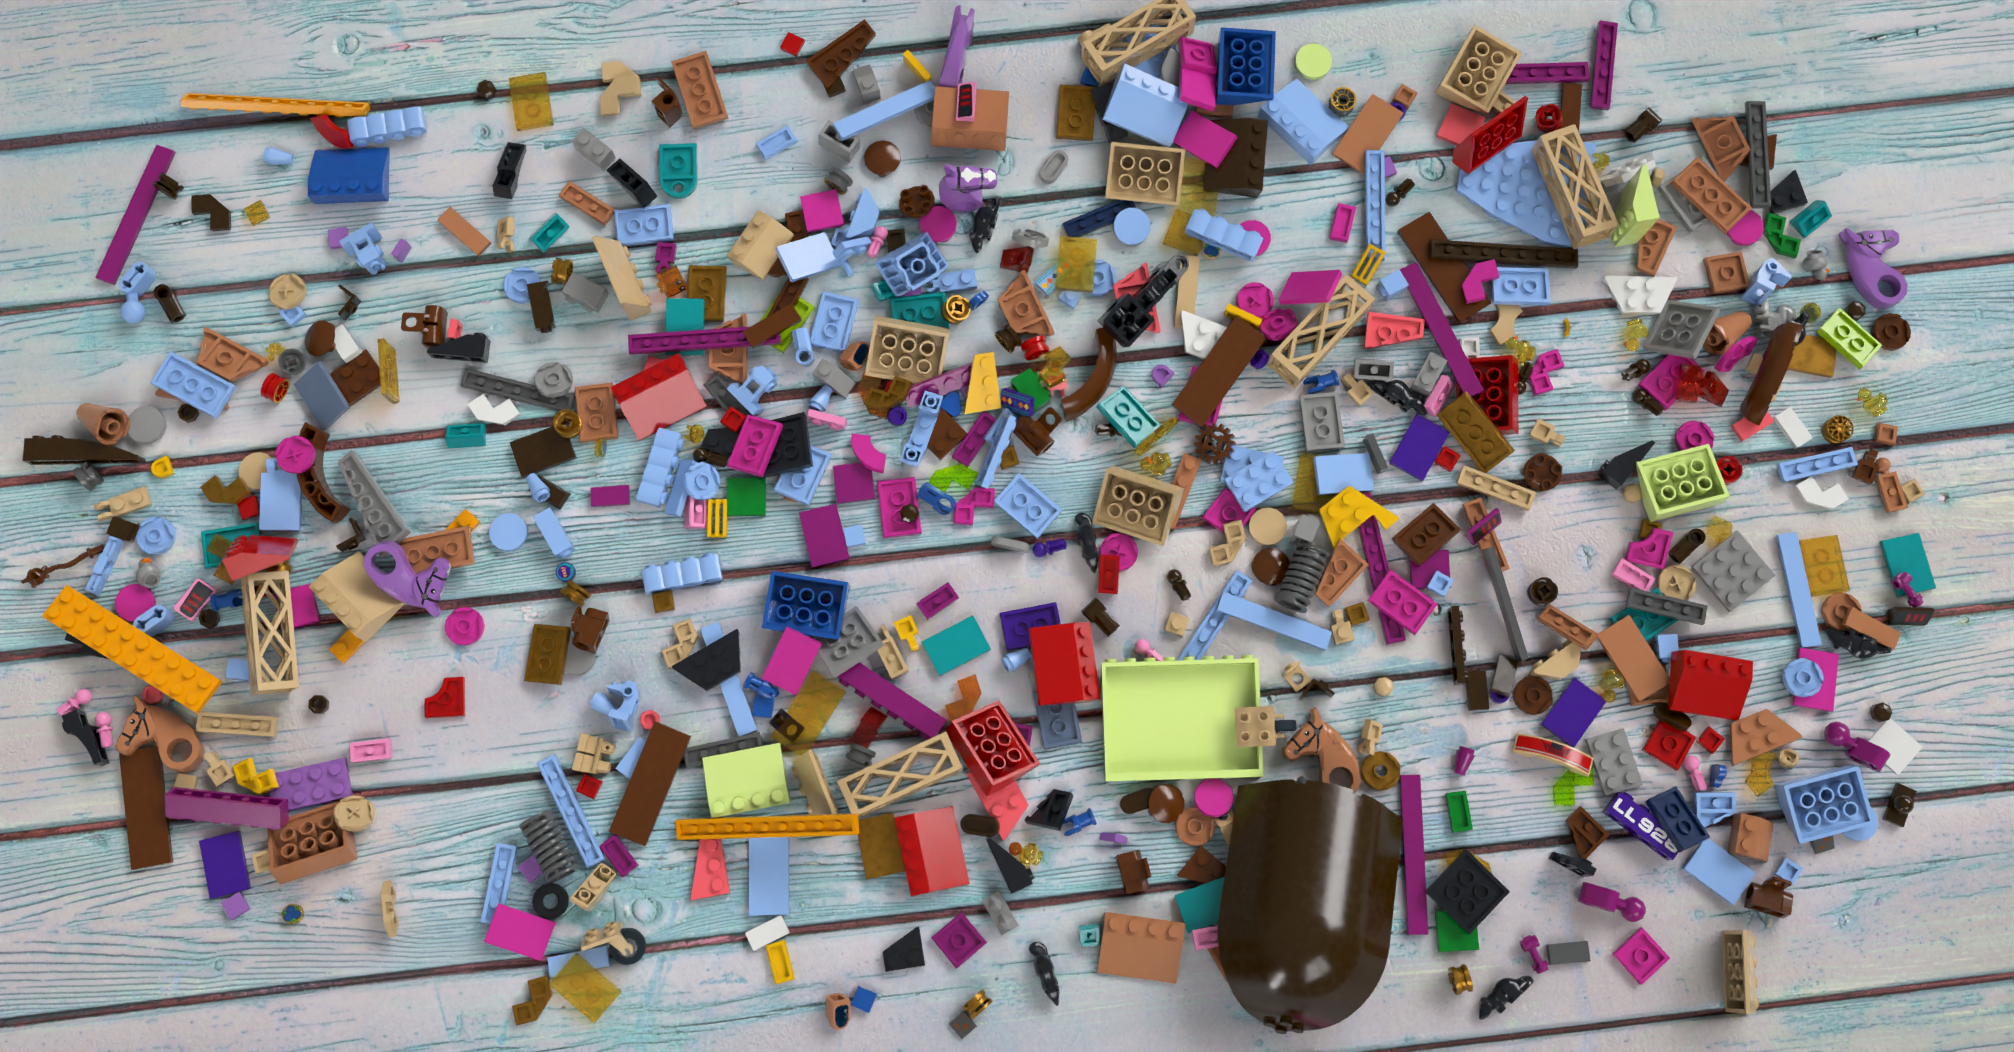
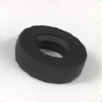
M555 883L544 884L534 893L532 904L539 916L545 919H554L565 913L569 897L562 886ZM549 893L555 894L558 898V904L552 909L546 908L543 903L544 897Z

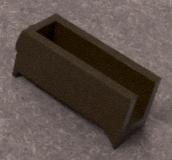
M548 281L527 284L535 329L541 331V333L552 332V329L556 328L547 289L550 284Z

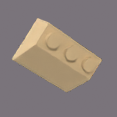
M758 210L727 256L736 267L764 280L778 258L775 251L776 247L789 243L794 234L773 217Z

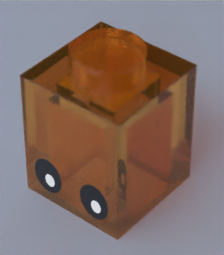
M676 265L656 274L659 280L656 285L661 293L665 292L667 298H671L688 289Z

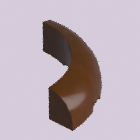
M1783 323L1773 330L1761 365L1740 405L1743 416L1750 422L1760 425L1766 415L1773 395H1776L1793 357L1792 352L1799 340L1803 325Z
M1103 327L1096 329L1095 332L1098 360L1093 373L1080 389L1061 399L1060 406L1066 422L1083 415L1105 394L1113 378L1117 360L1116 340Z
M304 422L299 436L306 438L313 444L316 457L313 465L307 471L297 474L300 488L305 498L309 500L319 514L333 523H338L347 516L351 509L343 505L333 495L325 479L323 457L330 434Z

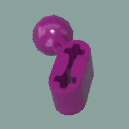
M1835 721L1825 727L1824 737L1829 744L1834 746L1843 745L1848 749L1846 756L1849 759L1867 768L1880 772L1891 756L1887 750L1859 737L1854 740L1850 737V729L1844 723Z
M1587 882L1582 884L1578 902L1613 913L1617 909L1622 917L1629 922H1637L1643 919L1646 914L1644 902L1637 897L1621 899L1619 898L1620 893L1615 890Z

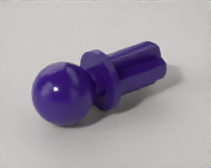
M1063 538L1054 541L1047 540L1046 545L1041 542L1036 543L1032 551L1036 557L1042 558L1047 552L1049 555H1053L1054 552L1065 550L1067 543Z

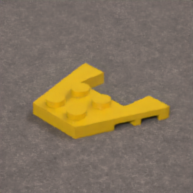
M1351 486L1344 488L1318 509L1333 549H1335L1339 538L1343 540V538L1372 515L1384 530L1399 520L1396 515Z

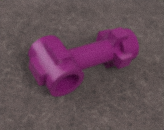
M1901 572L1894 576L1892 585L1898 590L1901 588L1904 590L1909 598L1907 601L1909 606L1918 607L1924 603L1921 594L1916 595L1909 585L1912 581L1909 573Z
M1528 935L1522 938L1523 940L1520 941L1521 948L1524 952L1529 951L1535 963L1532 966L1533 970L1537 974L1547 971L1548 963L1546 960L1542 961L1536 947L1540 946L1535 935Z

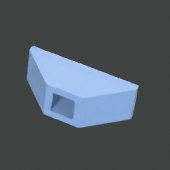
M866 188L863 189L862 194L859 193L855 203L858 204L857 209L852 210L849 219L852 221L851 225L846 226L844 232L846 241L873 235L879 219V209Z

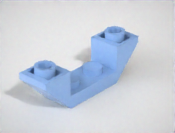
M925 390L919 406L917 420L910 439L905 444L900 462L915 467L919 466L926 453L930 436L940 412L943 396Z

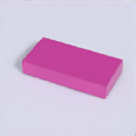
M1338 203L1329 239L1348 243L1356 207Z

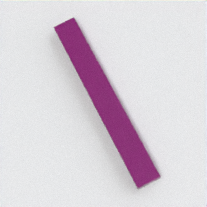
M159 145L155 146L95 277L96 279L116 285L159 191L152 184L154 181H158L160 173L166 175L176 153L174 150Z
M1417 262L1400 269L1409 284L1407 288L1423 319H1425V323L1444 359L1448 360L1446 363L1462 393L1467 391L1471 397L1483 393L1484 389Z
M749 327L628 335L629 354L751 347L742 332ZM780 333L759 346L780 345Z
M1370 492L1362 493L1372 500ZM1372 515L1358 526L1365 559L1369 564L1367 567L1374 592L1388 573L1389 567L1378 522ZM1378 609L1386 645L1406 641L1403 627Z
M1400 775L1407 935H1429L1427 895L1424 892L1426 890L1421 778L1420 775Z

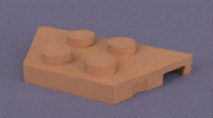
M1735 117L1691 119L1719 177L1725 182L1751 150Z
M1022 270L1017 279L1009 285L1006 292L998 298L1000 308L1009 327H1012L1017 335L1053 336L1055 332L1026 271Z
M743 313L741 317L733 321L729 320L723 323L722 326L713 329L747 327V314ZM747 347L709 349V369L743 384L747 380Z
M207 327L204 328L203 342L201 341V352L198 355L197 363L198 366L232 383L269 364L268 359Z
M1768 709L1732 722L1730 724L1731 765L1735 766L1801 739L1802 735Z

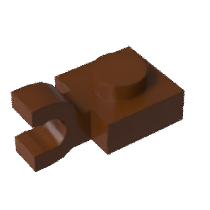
M1874 449L1865 451L1863 460L1859 459L1857 461L1858 465L1855 466L1851 478L1869 485L1872 484L1879 467L1874 464L1879 451Z

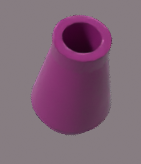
M1459 746V749L1456 750L1454 773L1465 776L1475 757V750Z

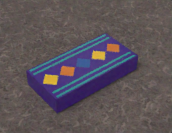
M1004 388L1001 389V408H1007L1010 411L1030 417L1034 415V397Z

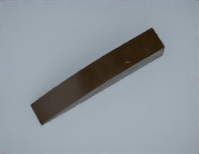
M38 435L32 436V438H24L23 461L30 465L82 464L85 461L91 464L145 463L146 459L134 453L94 441L64 438L60 435H52L51 438Z

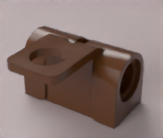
M658 77L657 82L664 91L651 102L657 116L671 128L681 118L682 109L674 91Z
M436 305L425 306V313L404 312L402 314L401 330L421 332V343L425 348H432L445 343L448 312L443 307ZM410 317L416 318L417 321L413 327L406 325V321Z
M1049 407L1036 421L1031 416H1022L1016 423L1013 433L1036 456H1039L1054 444L1055 441L1049 435L1061 423L1062 417L1052 407ZM1048 414H1052L1055 417V423L1052 425L1046 421Z
M577 606L571 619L572 630L576 634L572 644L578 649L596 654L610 621L608 612L587 608L583 615L581 607Z
M1140 850L1116 855L1126 895L1150 889L1148 878L1152 876L1147 858L1142 859Z
M1773 876L1765 880L1763 884L1751 882L1747 889L1744 907L1782 919L1786 918L1792 912L1793 894L1785 892L1784 889L1791 886L1792 881Z

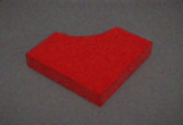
M465 677L444 678L440 690L432 697L425 698L426 719L465 716Z

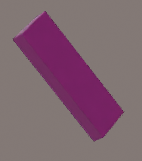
M983 411L952 455V459L968 468L985 444L986 440L983 438L996 419Z

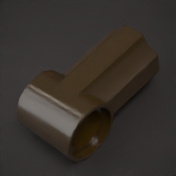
M1648 107L1634 123L1626 128L1624 131L1625 137L1630 142L1635 143L1648 131L1651 132L1662 122V119Z
M165 284L155 287L153 291L154 297L159 301L169 321L174 323L183 320L187 315L179 303L176 293ZM168 291L167 297L162 298L163 293Z
M1697 528L1685 533L1683 538L1669 550V557L1674 562L1681 564L1699 545L1704 543L1705 533ZM1691 534H1695L1697 536V543H1694L1691 540Z
M1094 598L1081 610L1082 614L1091 623H1095L1107 637L1120 627L1118 622L1107 612L1106 607L1097 598Z

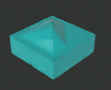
M885 280L871 285V289L879 303L896 297Z
M1099 924L1079 926L1081 947L1101 945Z

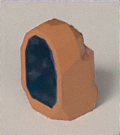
M856 341L850 344L843 351L839 363L845 369L858 371L868 357L869 345L866 341Z
M839 993L827 995L825 1005L829 1024L835 1030L844 1029L850 1020V999L844 994Z

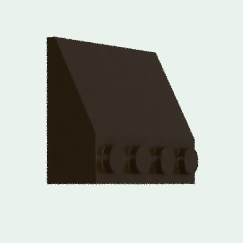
M1254 118L1210 120L1235 134L1238 138L1218 168L1205 163L1203 191L1258 198L1263 191L1268 120Z

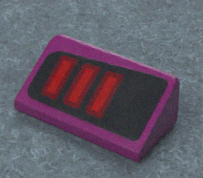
M1495 508L1464 533V536L1472 545L1478 543L1502 523L1499 509Z

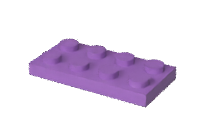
M347 758L277 772L275 775L279 787L269 792L270 797L288 799L289 811L352 796Z

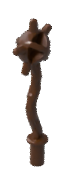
M102 544L92 549L87 548V552L82 553L68 563L50 567L44 565L41 569H30L27 572L26 578L21 580V583L28 582L32 585V588H35L37 585L42 584L45 579L49 578V573L58 569L70 568L87 557L92 559L95 555L102 553L105 546Z

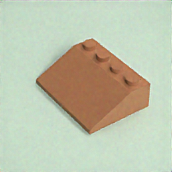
M935 86L931 146L1005 151L1009 91L977 89L975 120L970 122L956 121L958 88Z
M340 800L290 816L289 821L281 829L271 830L267 828L270 873L279 884L357 860L353 831L341 829L334 820V807L340 803Z
M1105 912L1097 973L1176 984L1185 923Z

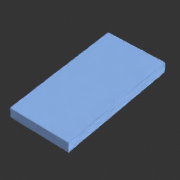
M172 351L169 352L150 384L216 419L237 388L234 384Z
M789 837L749 838V916L789 915Z

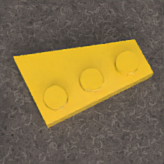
M992 351L973 355L969 388L963 414L1001 408L994 352Z

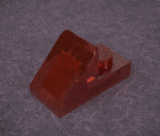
M1026 246L1003 250L1000 268L1017 272L1025 270L1028 273L1034 248Z
M1680 364L1676 400L1690 403L1698 401L1699 383L1704 380L1700 366Z
M1707 371L1705 377L1700 380L1695 395L1716 406L1722 407L1729 390L1714 372Z
M871 706L860 719L861 723L851 737V740L860 746L869 748L888 716Z

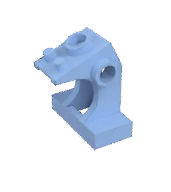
M372 222L339 240L350 257L357 254L355 260L360 267L364 266L371 274H376L378 270H383L388 265L382 258L384 253L378 244L374 245L375 242L382 239V236Z
M1772 257L1758 268L1740 299L1756 307L1774 291L1776 284L1784 287L1792 277L1789 271H1785L1781 264Z
M762 365L754 367L749 372L750 376L742 386L739 383H731L727 388L752 415H759L763 412L764 408L758 403L759 398L765 391L769 393L778 385L776 374L769 367L765 369ZM755 381L760 387L753 394L749 387Z
M623 681L621 684L612 682V685H607V689L610 694L622 697L623 704L617 710L610 709L608 717L613 728L632 732L634 727L633 720L640 703L638 686L636 682L633 683L632 681Z

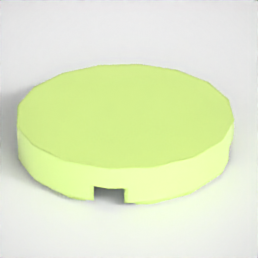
M1314 43L1300 48L1295 59L1298 73L1300 72L1304 78L1310 80L1323 78L1329 72L1332 64L1331 54L1327 48Z

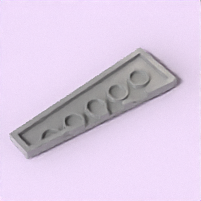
M350 450L338 462V465L346 483L349 485L352 497H355L357 501V508L364 517L363 522L372 535L370 537L373 544L375 545L382 541H394L399 544L411 531L357 453ZM386 551L377 552L383 558L388 554Z

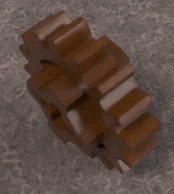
M1213 423L1211 428L1205 425L1206 430L1200 429L1201 435L1195 436L1198 442H1195L1194 446L1199 447L1195 452L1201 454L1199 457L1201 460L1206 458V463L1208 464L1213 461V464L1217 465L1218 460L1225 463V457L1231 458L1229 452H1235L1231 448L1236 445V442L1231 440L1235 437L1234 434H1229L1231 430L1228 427L1224 429L1223 424H1220L1218 427L1216 423ZM1214 432H1220L1224 435L1217 436ZM1213 438L1217 441L1216 448L1213 447ZM1214 452L1216 456H1210L1206 453Z

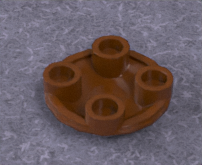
M881 140L869 145L865 151L864 160L865 165L871 172L880 177H885L897 169L901 162V156L896 145L889 141Z
M927 185L914 186L904 189L900 193L899 208L906 217H923L932 210L935 204L933 192Z
M319 320L312 324L305 335V348L309 354L322 356L335 349V325L325 320Z
M1538 453L1531 457L1524 466L1525 481L1532 489L1538 491L1551 490L1560 482L1562 466L1552 456Z
M1266 548L1256 554L1252 564V572L1260 582L1276 586L1282 583L1290 562L1283 551L1277 548Z
M1171 784L1155 786L1149 797L1148 813L1161 823L1176 821L1184 810L1182 793Z

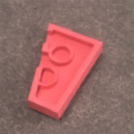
M1368 312L1364 349L1420 340L1423 338L1425 319Z
M700 839L691 901L730 893L722 839Z

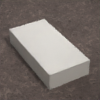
M343 324L335 328V348L342 359L348 363L360 355L362 351Z
M1791 407L1773 417V420L1794 449L1813 438Z
M780 915L745 934L753 951L789 934L790 931L783 916Z

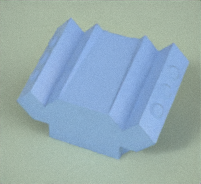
M927 232L918 235L915 239L908 241L903 246L889 252L886 256L879 258L875 262L876 267L896 297L910 290L917 289L940 275V272L949 266Z

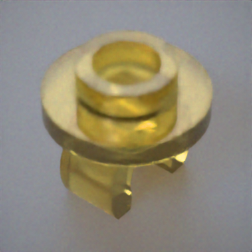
M1603 151L1601 155L1598 153L1592 154V157L1599 159L1598 163H1593L1594 169L1601 167V170H1605L1606 167H1609L1610 156L1606 154V151Z
M270 343L269 347L265 348L266 352H270L268 355L269 361L275 360L274 354L279 356L286 350L285 346H281V343Z
M699 424L688 425L686 428L690 432L688 436L684 435V438L693 443H700L704 437L703 427Z

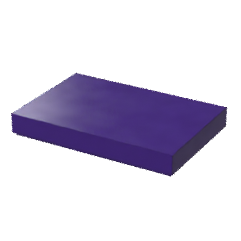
M1416 414L1389 464L1423 481L1450 432Z
M1056 602L1000 613L1007 651L1031 647L1028 628L1061 624Z
M1573 678L1540 725L1574 748L1607 701L1578 679Z
M240 831L199 841L210 899L251 889Z

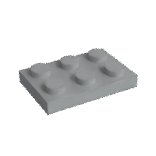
M1338 392L1300 395L1299 401L1306 452L1343 449L1345 443Z
M1624 728L1585 739L1589 754L1594 758L1593 766L1604 796L1643 785Z

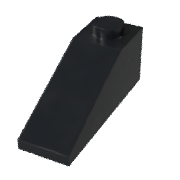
M619 158L606 170L643 208L658 197L649 183L622 159Z
M476 332L474 335L467 334L427 349V354L431 358L488 363L491 341L485 334Z
M1653 440L1614 457L1610 461L1606 460L1599 469L1602 471L1598 476L1617 490L1634 471L1636 463L1645 457L1656 442Z
M991 838L986 839L1011 894L1033 884L1032 880L1035 878L1030 868L1026 869L1025 865Z

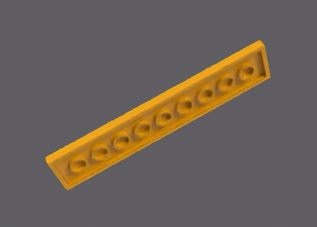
M67 584L42 615L49 622L196 714L200 713L222 684L220 679Z

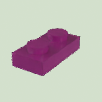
M947 582L916 604L925 618L929 620L957 601L959 597L949 582Z

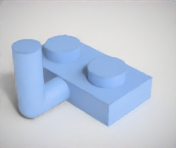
M868 236L841 242L832 252L834 257L839 260L848 277L852 276L854 272L846 259L852 255H862L867 251V247L872 243Z

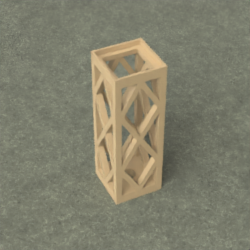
M1154 0L1082 42L1081 59L1100 86L1106 85L1116 78L1125 61V64L1135 67L1178 43L1180 36L1188 37L1193 34L1196 15L1185 0ZM1180 10L1182 11V13L1185 15L1186 18L1183 19V17H1182L1181 14L1179 13ZM1169 12L1172 15L1171 19H1159ZM1150 25H1167V27H1150ZM1135 33L1131 42H1120ZM1146 33H1158L1157 35L1146 40L1145 42H1142ZM1111 48H1127L1126 51H1110ZM1106 57H1117L1107 64L1104 61Z
M1573 124L1541 135L1531 151L1573 249L1608 238L1619 224L1576 125ZM1564 146L1569 159L1560 153L1561 147ZM1559 159L1566 165H1568L1571 168V171L1565 168L1563 165H1561L1558 162ZM1562 173L1570 178L1569 187H1567ZM1574 182H1576L1575 192H1573ZM1580 186L1584 192L1587 201H1585L1579 196ZM1596 198L1599 199V205H1598V207H1597ZM1578 203L1588 209L1590 215L1577 206ZM1580 216L1588 221V228L1585 229Z
M1346 274L1338 283L1330 302L1319 303L1271 354L1267 365L1291 387L1296 389L1369 311L1375 298ZM1345 286H1347L1348 288H1350L1352 291H1349V292H1348V291L1345 289ZM1357 296L1365 301L1364 305L1357 299ZM1343 298L1347 300L1341 303L1330 305L1332 301H1336ZM1347 306L1345 319L1326 324L1328 311ZM1320 315L1318 326L1308 328ZM1344 324L1342 328L1325 332V329ZM1317 332L1316 335L1298 339L1302 335ZM1332 335H1335V336L1322 348L1323 338L1329 337V336H1332ZM1315 340L1312 354L1294 358L1296 345ZM1288 349L1287 356L1285 357L1283 354ZM1312 359L1308 363H1304L1297 366L1294 365L1295 363Z
M289 571L259 572L244 576L241 579L250 693L251 695L291 692L299 688ZM268 585L272 588V590H273V591L275 592V594L278 596V601L276 600V598L272 595V593H271V592L269 591V589L267 588ZM254 586H259L255 593ZM264 593L277 609L271 622H269L258 607ZM257 615L260 617V619H261V620L263 621V623L266 625L267 630H265V628H264V627L262 626V624L259 622V620L257 619ZM279 624L281 628V636L276 631ZM258 629H259L260 632L263 634V638L261 639L260 643H259ZM273 636L276 638V640H277V641L279 642V644L282 646V650L278 647V645H277V644L275 643V641L272 639ZM268 644L273 647L282 659L275 673L262 657ZM261 665H262L263 668L266 670V672L269 674V676L272 678L271 680L267 677V675H266V674L264 673V671L261 669ZM285 673V681H281Z
M944 732L837 782L851 814L858 813L859 819L963 771V768L947 732ZM941 743L945 748V750L930 749ZM919 755L940 757V760L929 776L908 773ZM907 759L899 772L884 770ZM948 759H950L953 767L940 772ZM873 776L894 779L882 797L861 795ZM902 780L918 782L894 793ZM860 781L852 792L849 785ZM856 801L872 804L859 809Z

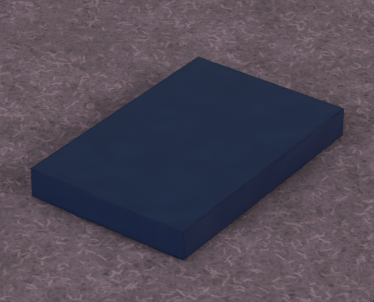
M1676 786L1645 801L1679 853L1710 838Z

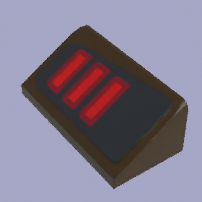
M1894 607L1887 610L1888 624L1925 626L1930 621L1934 609Z

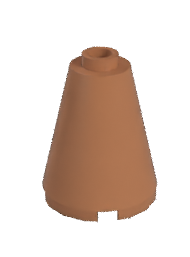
M1739 311L1716 318L1703 344V348L1712 355L1715 353L1719 354L1718 356L1725 354L1751 327V316L1744 311Z
M84 403L79 406L76 412L77 418L102 444L114 445L118 443L117 440L121 437L124 438L130 428V419L123 410L118 408Z

